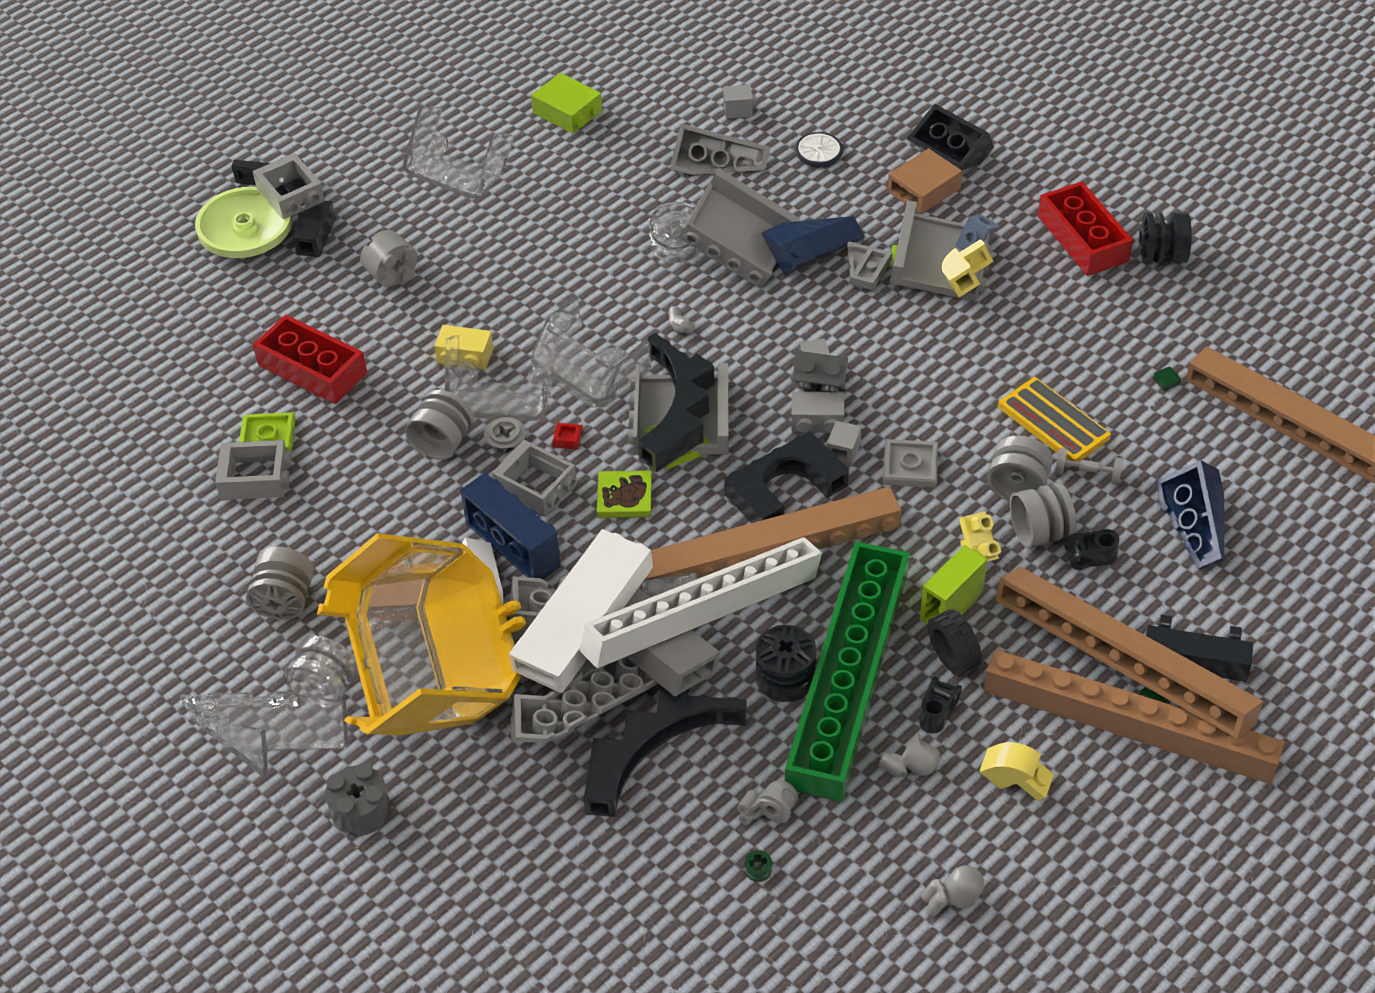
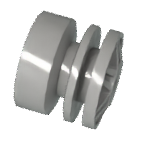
M432 390L427 393L418 410L408 421L405 427L406 437L411 445L424 455L437 460H446L452 457L462 438L465 437L467 431L471 428L474 422V415L469 405L457 395L445 390Z
M1053 482L1048 486L1042 485L1037 489V492L1034 489H1026L1011 495L1010 514L1012 524L1018 539L1025 548L1044 545L1049 541V538L1052 541H1059L1061 538H1066L1076 533L1077 524L1074 505L1066 487L1061 482Z
M287 547L264 549L258 554L252 573L253 576L247 590L246 600L248 605L259 614L272 619L287 620L296 618L302 614L305 606V600L314 573L313 563L304 554Z

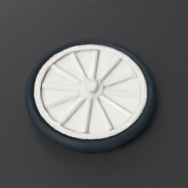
M812 132L799 138L795 144V153L799 160L805 164L824 167L834 164L841 158L843 146L838 138L829 133Z

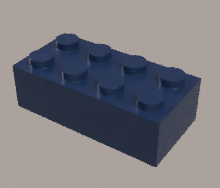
M485 472L460 489L466 525L483 540L491 543V546L526 577L541 578L543 580L561 567L560 550L557 541L558 533L555 527L550 523L546 524L540 519L534 509L527 508L516 494L508 492L498 479H493Z

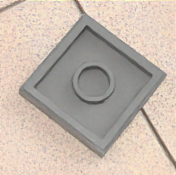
M885 439L883 485L936 488L938 442Z

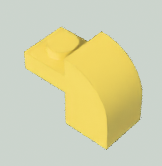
M980 239L960 253L956 248L952 250L942 263V271L953 291L958 297H961L980 285L975 273L994 261L985 244Z
M1013 742L1001 743L988 748L979 771L999 789L1018 784L1037 801L1046 798L1054 775L1039 762L1041 753L1029 746Z

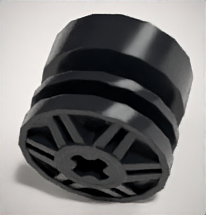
M1145 212L1139 230V248L1143 263H1152L1153 257L1155 263H1161L1165 252L1169 263H1187L1192 243V227L1189 213L1170 212L1167 223H1165L1162 212H1157L1155 218L1152 212Z
M777 625L767 629L759 637L756 644L757 686L764 695L775 701L794 702L804 698L809 692L816 670V644L814 639L807 631L793 625Z

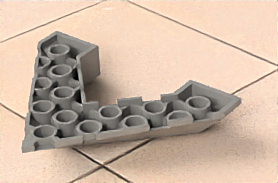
M515 576L512 578L511 601L517 600L520 602L521 609L514 615L509 616V620L522 616L526 621V625L522 629L511 633L513 639L520 640L555 593V591L549 588V583L541 578ZM627 657L600 668H596L587 659L579 669L580 673L572 679L563 693L552 691L546 696L515 694L511 715V741L547 743L659 683Z

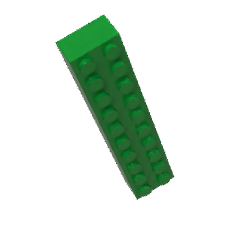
M856 541L854 543L785 767V781L790 783L797 792L840 802L844 800L907 579L910 552Z

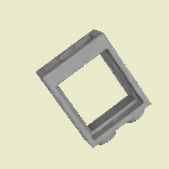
M295 153L253 171L257 190L283 220L325 201L321 182ZM299 177L306 183L305 186L283 196L275 189Z
M284 440L221 443L215 481L220 500L284 497L285 486H289L290 483L287 467L292 465L291 451L286 450ZM275 461L273 475L234 477L236 463Z
M523 440L492 472V478L498 479L508 492L516 494L526 507L534 509L543 516H546L552 509H555L561 499L568 492H571L577 483L574 464L526 440ZM530 465L557 478L543 495L516 482Z

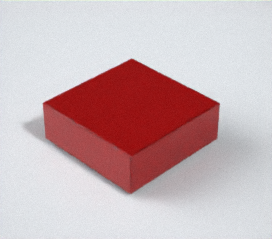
M557 422L552 440L553 448L578 450L583 434V425Z

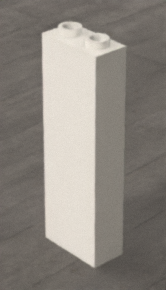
M602 529L509 653L512 670L557 692L563 693L587 660L579 651L584 624L621 610L626 606L653 568L651 550L641 543L636 544L624 539L617 533H610Z

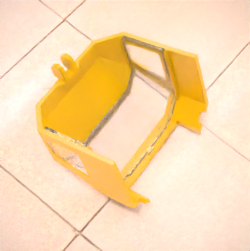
M377 533L326 576L324 588L328 589L325 603L319 604L317 615L345 618L370 717L348 716L344 719L345 722L357 725L366 734L407 735L462 725H473L510 698L522 676L512 670L509 653L515 645L511 633L522 629L526 625V621L522 616L514 617L507 621V616L514 615L521 609L520 602L514 600L505 603V605L502 604L493 571L466 545Z

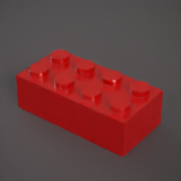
M1083 181L1040 195L1038 218L1087 276L1130 262L1133 239Z
M286 314L253 344L258 366L334 404H337L368 373L363 351Z

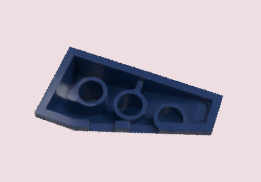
M854 216L783 222L762 232L784 276L847 247L849 241L855 243L865 238Z
M1200 460L1156 480L1160 505L1171 518V524L1174 529L1180 533L1184 540L1183 544L1197 568L1204 569L1225 560L1224 491L1219 469Z

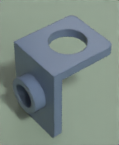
M981 214L969 217L956 242V247L964 250L980 239L984 242L988 232L997 230L999 225Z

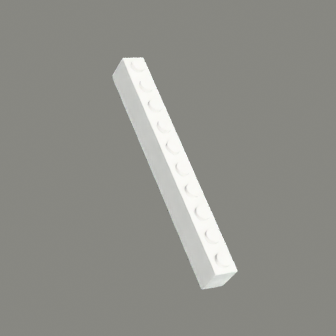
M803 537L584 624L579 651L596 668L605 666L815 579L822 552Z

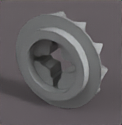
M510 417L493 420L484 430L487 446H492L494 451L500 448L504 452H506L507 448L515 449L526 436L524 425L519 420ZM500 431L505 435H509L510 437L505 438L504 436H501Z

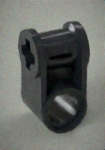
M1102 529L1093 532L1071 534L1065 538L1063 545L1069 551L1071 557L1069 560L1070 566L1075 570H1083L1088 567L1113 564L1118 557L1120 539L1114 530Z
M934 676L921 702L919 725L923 731L934 734L944 729L952 711L958 704L962 692L961 685L952 686L939 681V677Z

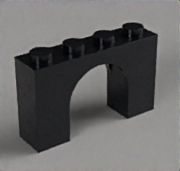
M808 431L801 436L795 437L787 444L773 449L769 454L753 460L749 465L740 470L730 473L724 478V491L728 500L750 523H755L784 515V505L766 487V484L771 479L784 474L799 475L808 479L826 498H829L848 487L849 468L811 431Z

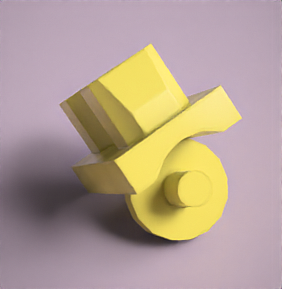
M986 511L959 518L965 540L960 541L961 546L967 545L970 549L978 551L987 559V562L999 559L998 555L1001 553L999 542L994 540L991 529L994 524L991 515H986Z

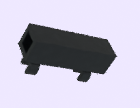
M1161 614L1158 626L1148 625L1146 636L1221 678L1247 682L1252 666L1253 642L1241 640L1242 627L1230 626L1229 635L1225 638L1171 629L1172 616Z

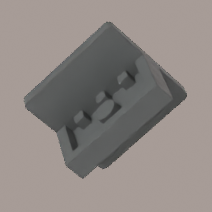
M796 350L793 374L790 375V380L796 384L795 386L798 389L813 391L814 386L821 387L823 392L845 391L848 357Z

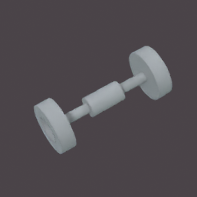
M1059 448L1055 474L1063 475L1064 465L1079 467V470L1098 473L1099 470L1112 473L1111 484L1119 485L1124 458L1115 457L1114 467L1099 465V462L1081 459L1080 462L1065 460L1067 449Z

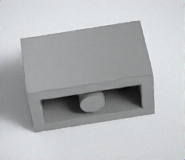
M792 392L791 432L831 433L836 421L844 422V392Z

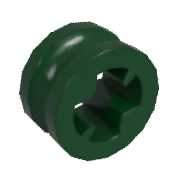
M755 850L747 854L744 862L746 876L754 882L767 880L772 873V859L770 855L762 850ZM761 862L762 870H755L754 863Z

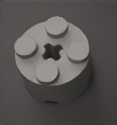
M384 230L378 232L371 237L373 241L370 245L367 246L365 244L360 256L361 264L383 287L396 286L403 281L408 282L414 277L417 251L394 231Z

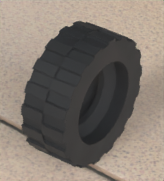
M949 609L928 621V635L934 651L952 674L960 676L982 663V653L978 639L972 627L958 611Z

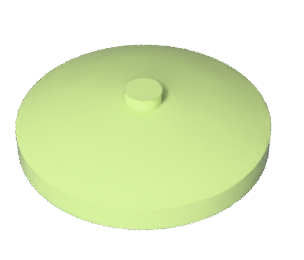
M257 187L235 188L218 194L204 204L195 220L197 236L203 247L216 255L227 258H246L265 253L280 244L286 238L292 226V216L283 220L257 190Z

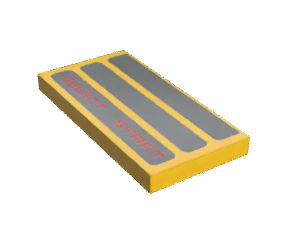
M1033 377L998 401V408L1056 453H1058L1059 448L1067 449L1065 460L1080 462V459L1083 460L1111 438L1110 432L1036 377Z

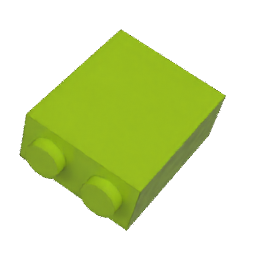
M559 73L531 95L532 111L534 114L572 134L603 111L600 92L563 73Z
M964 545L923 585L920 621L928 624L931 618L949 609H955L956 612L958 611L962 615L983 594L987 559L981 553Z

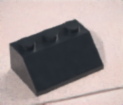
M935 103L907 137V141L923 150L929 148L962 171L981 165L994 148L989 132Z

